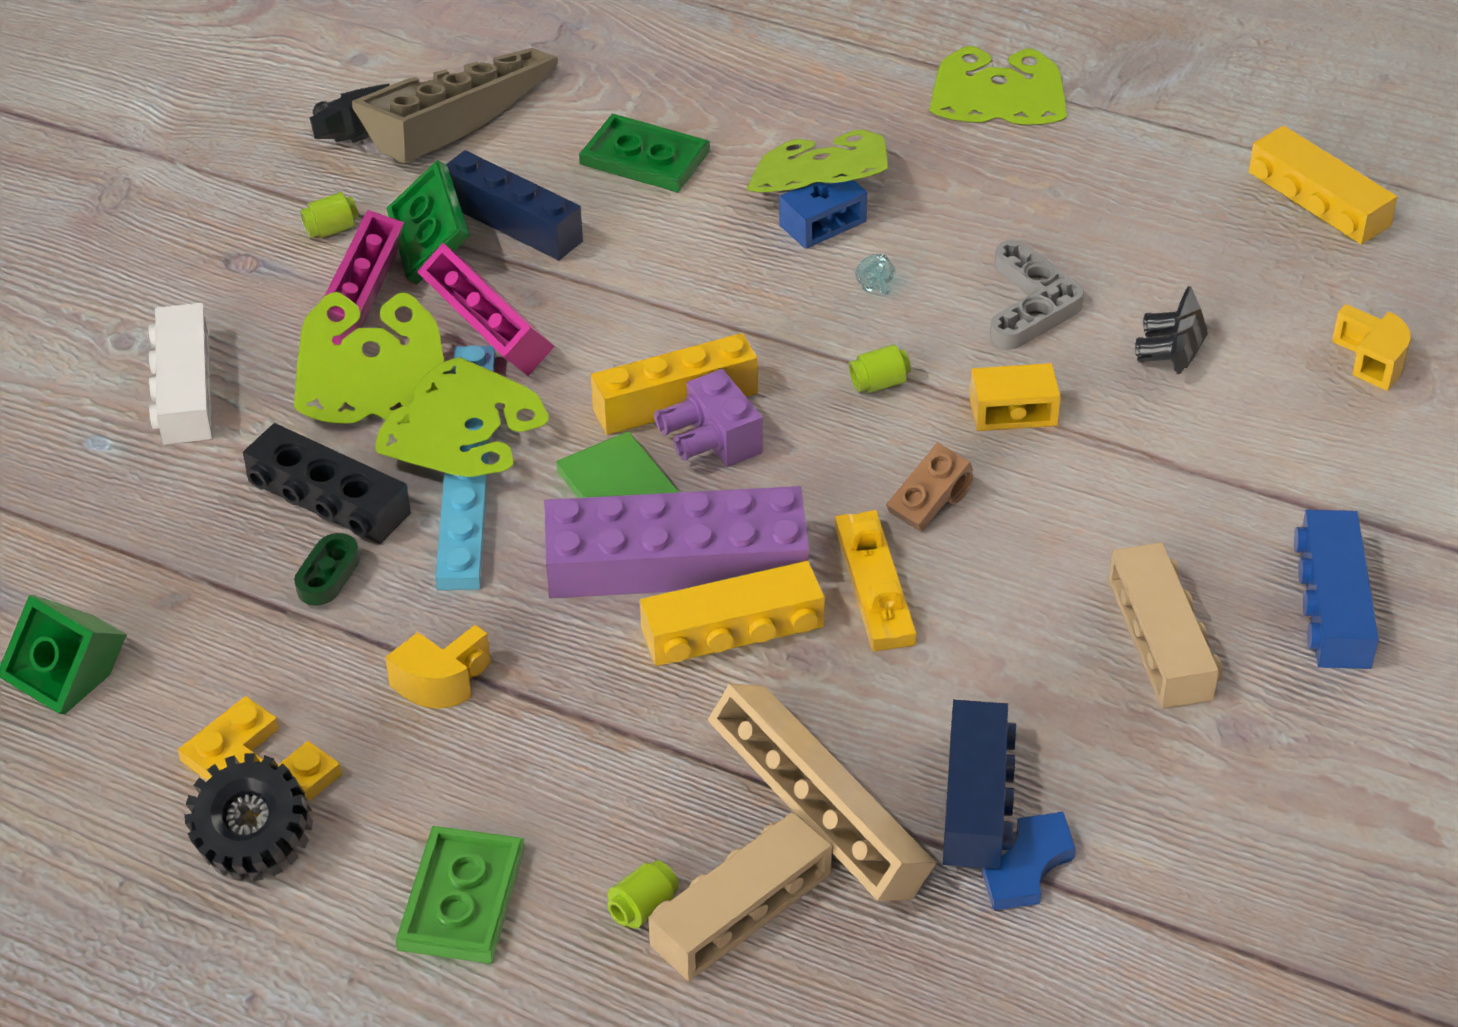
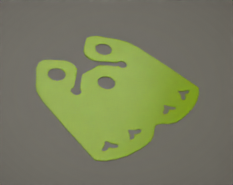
M965 46L942 60L939 66L929 109L933 114L943 118L964 122H985L993 118H1001L1013 124L1035 125L1053 123L1067 118L1064 90L1058 66L1040 51L1030 48L1018 51L1010 55L1008 59L1009 64L1027 74H1032L1033 77L1030 79L1025 78L1024 75L1011 68L988 67L974 73L973 76L966 75L967 71L976 70L990 63L991 56L975 46ZM974 54L978 57V60L974 63H968L963 60V56ZM1024 57H1033L1037 60V63L1030 66L1022 63V59ZM1000 75L1004 76L1007 82L995 84L991 79L994 76ZM947 107H951V109H952L953 111H955V112L952 113V112H950L949 110H941V109L947 108ZM973 110L982 113L981 115L976 113L968 115ZM1046 111L1056 114L1042 117V115H1044ZM1020 112H1023V113H1024L1026 116H1028V117H1024V116H1022V115H1020V116H1014V115H1015V114H1019Z
M853 130L836 137L833 140V144L857 147L854 150L833 146L810 150L794 159H788L791 156L813 148L816 144L814 141L805 139L790 140L767 152L761 158L746 190L753 192L784 191L801 188L814 182H845L883 172L888 169L885 139L882 135L867 130ZM851 136H862L860 140L847 141V138ZM792 145H802L797 150H786L787 147ZM818 154H829V156L824 159H813L814 156ZM769 184V185H771L772 187H767V186H763V185Z
M333 292L324 296L308 313L302 325L297 361L294 408L309 418L330 423H356L370 414L378 415L383 420H386L394 411L390 410V408L397 405L398 402L402 406L411 404L414 401L413 391L417 383L428 372L444 362L440 332L435 318L415 297L408 293L400 292L382 305L380 318L401 336H407L409 338L407 345H401L396 337L383 328H357L345 337L340 345H335L332 342V338L340 336L359 320L360 309L354 302L339 292ZM333 306L341 307L345 312L344 319L340 322L331 321L327 316L329 308ZM404 306L411 309L413 317L410 321L400 322L396 319L395 311L399 307ZM369 341L377 343L380 347L379 354L375 357L364 355L362 352L364 343ZM435 383L431 384L432 388L427 390L426 393L438 390ZM318 399L323 409H318L315 405L308 406L307 403ZM344 402L355 408V410L345 409L341 412L338 411ZM406 415L404 420L398 423H410L409 415Z
M458 357L441 363L417 383L413 391L414 401L409 405L394 410L381 426L376 437L375 449L377 454L452 475L474 477L508 470L513 466L511 448L507 444L496 441L471 448L467 452L460 450L462 445L468 446L488 440L501 425L498 409L495 408V405L497 403L505 405L503 410L508 428L517 432H525L547 424L549 417L540 397L534 391L500 374ZM456 366V374H443L446 371H451ZM435 383L438 390L426 393L427 390L432 388L431 384ZM523 409H530L535 413V416L529 421H521L517 418V413ZM406 415H409L410 423L397 424L403 421ZM471 418H478L482 420L483 426L478 430H469L465 427V423ZM393 435L397 442L387 446V443L390 442L389 436ZM487 452H495L499 455L500 459L494 464H485L482 462L481 457Z

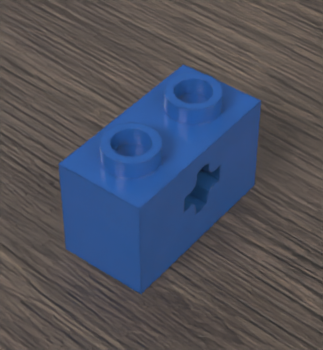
M854 180L838 183L814 182L779 196V226L803 248L807 249L867 222L868 192Z

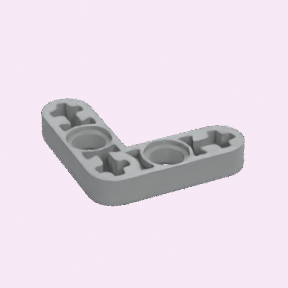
M1008 240L997 246L995 251V269L1029 296L992 317L990 341L996 347L1006 350L1016 349L1081 311L1084 290L1076 280L1020 241ZM1039 275L1044 276L1048 279L1038 281L1033 280L1030 277ZM1039 311L1045 313L1046 316L1035 317L1029 315L1028 312Z

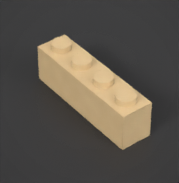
M1163 542L1112 550L1108 578L1161 709L1213 701L1217 681L1222 679V667L1219 657L1216 654L1212 655L1207 645L1206 628L1203 622H1197L1193 613L1191 594L1188 590H1183L1179 581L1180 576L1177 562L1175 559L1169 558Z
M791 812L779 822L770 823L752 842L743 848L733 850L722 864L708 874L699 875L685 891L671 901H664L655 908L652 915L648 917L650 946L688 982L830 876L832 845L794 812Z

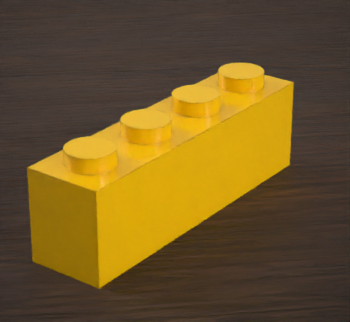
M1286 126L1279 127L1253 143L1249 166L1250 174L1362 245L1392 226L1398 196Z
M739 333L591 374L593 411L606 435L655 422V411L685 401L687 396L686 382L720 369L727 373L745 397L758 394V357L744 334Z
M804 561L641 598V630L654 664L659 666L824 627L825 597L809 561Z

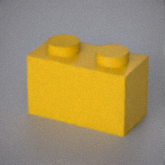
M1052 363L971 369L969 399L977 431L1058 426L1061 395Z

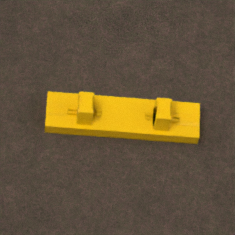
M871 510L858 514L836 515L835 531L872 651L916 645V631L877 511Z

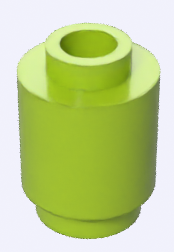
M342 191L307 203L308 207L300 210L302 222L309 238L319 236L322 239L355 227L354 219L359 218V213L352 196L346 198Z
M895 344L859 354L856 360L850 361L848 364L850 377L857 392L867 390L868 393L905 383L907 380L906 374L911 372V364L904 349L899 351Z
M655 860L652 863H643L608 890V911L618 924L637 929L649 920L648 917L652 915L659 904L674 899V894L679 890L678 879L671 868L662 861Z

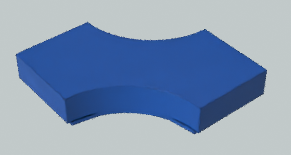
M1064 812L1017 819V839L1011 851L1008 850L1001 856L1000 870L982 868V875L993 911L1040 904V884L1045 875L1054 867L1074 859L1076 848Z

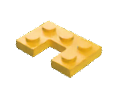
M244 696L178 748L180 761L208 781L212 776L207 769L212 765L216 764L219 770L227 767L224 758L235 755L239 763H243L245 753H254L252 751L279 730L277 718L249 697ZM306 741L278 764V766L284 764L290 770L304 790L309 802L342 775L340 763L310 741ZM256 755L259 761L262 762L263 759ZM251 810L248 811L249 813H251V814H252L253 816H255L256 818L260 815V814L254 815V814L251 812Z

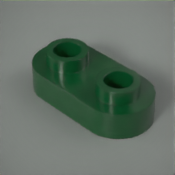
M333 533L318 541L295 574L296 592L302 602L308 605H323L337 597L360 561L358 544L352 536L344 533Z

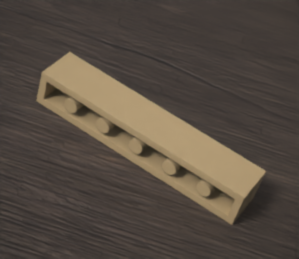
M729 684L707 721L799 818L832 845V853L877 901L912 900L937 862L765 686Z

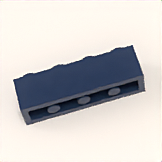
M466 150L446 164L463 214L558 261L583 242L580 205Z
M953 699L943 865L1000 870L1002 850L1011 851L1013 822L1004 821V816L1013 815L1014 788L1005 787V782L1014 783L1015 755L1006 754V751L1015 750L1016 723L1008 722V703Z

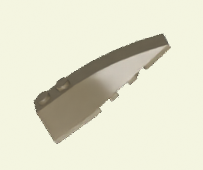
M529 48L494 57L493 64L478 62L465 64L464 72L449 74V71L445 69L433 72L432 80L420 82L417 77L405 79L353 100L352 108L379 152L395 158L398 162L411 163L416 161L417 157L443 149L445 145L470 134L507 110L535 87L558 64V57Z

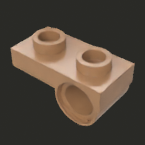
M937 442L887 502L886 506L889 513L922 533L947 501L951 504H956L967 494L973 481V468L970 461Z

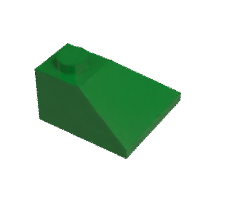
M29 595L0 664V678L58 714H66L111 674L127 634L94 615L36 595Z

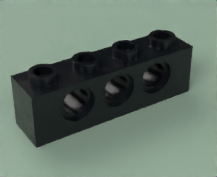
M273 423L243 451L248 482L256 488L265 489L280 496L292 505H299L317 514L323 520L339 524L351 530L357 536L366 537L381 544L411 514L407 483L277 423Z

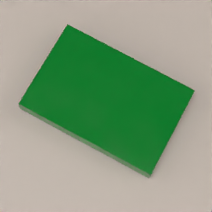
M611 114L579 153V164L679 193L710 152V141L617 114Z
M439 160L434 162L386 208L390 218L404 222L398 250L407 279L416 285L424 279L417 271L442 243L454 251L470 236L448 167Z

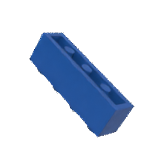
M1306 509L1302 527L1295 528L1294 550L1296 553L1302 554L1298 566V579L1300 584H1306L1307 589L1304 590L1303 614L1304 616L1311 617L1307 630L1308 648L1315 649L1318 668L1372 669L1379 638L1358 511Z

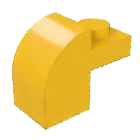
M1345 304L1338 311L1332 342L1356 352L1353 376L1389 391L1403 373L1411 334L1407 324L1390 311L1380 319Z
M474 625L447 647L441 649L417 632L385 657L389 686L410 702L426 708H448L465 702L471 698L470 679L480 675L487 665L491 663L488 633Z

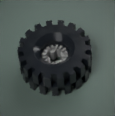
M245 753L243 763H239L235 755L224 758L227 764L226 768L219 770L217 765L214 764L207 769L212 776L207 782L200 777L197 779L193 786L199 793L198 797L188 795L186 806L192 814H184L185 825L191 831L187 834L209 865L211 864L215 871L223 876L228 872L233 880L244 881L245 874H248L253 881L264 880L262 871L269 869L273 876H276L283 872L279 863L286 859L292 865L299 858L294 851L296 846L304 849L307 846L309 839L304 830H312L313 820L308 812L312 811L310 802L290 770L284 764L278 766L274 758L264 755L262 762H260L255 753ZM250 810L254 815L260 814L257 817V827L253 826L252 829L248 825H243L245 822L243 815Z

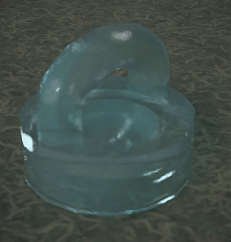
M873 254L860 262L855 271V278L865 291L879 289L883 295H889L891 289L888 283L894 277L895 267L886 255Z

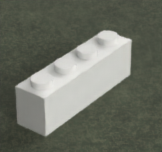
M203 303L155 308V324L148 325L151 348H155V350L149 351L151 374H156V377L149 378L152 402L156 401V404L149 405L152 429H160L163 445L212 439L209 331Z

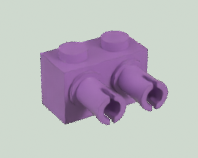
M723 369L686 382L687 396L685 401L654 412L656 425L664 436L692 424L696 428L684 434L674 436L675 449L683 461L713 449L724 465L729 467L763 453V417Z

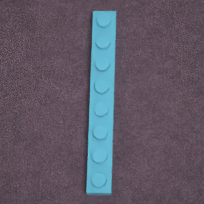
M455 346L454 358L461 357L495 372L496 353L493 346ZM456 366L453 367V374H456ZM471 418L465 423V427L469 430H478L483 426L482 420L478 418ZM490 438L472 445H462L460 450L467 452L471 448L490 443ZM489 452L481 457L482 462L485 464H489ZM444 472L435 577L437 590L480 589L488 474L465 477Z

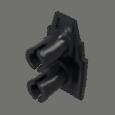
M390 84L370 86L341 93V97L331 102L320 101L312 110L313 116L309 118L314 139H334L335 142L351 140L353 143L370 137L353 110L352 101L386 88Z
M1191 286L1185 289L1177 311L1145 313L1143 328L1147 338L1138 337L1136 339L1135 355L1138 356L1137 361L1139 363L1172 360L1176 374H1181L1184 368L1189 366L1208 335L1201 307Z

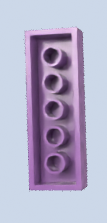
M801 486L544 500L546 569L549 598L672 592L808 561L809 558Z

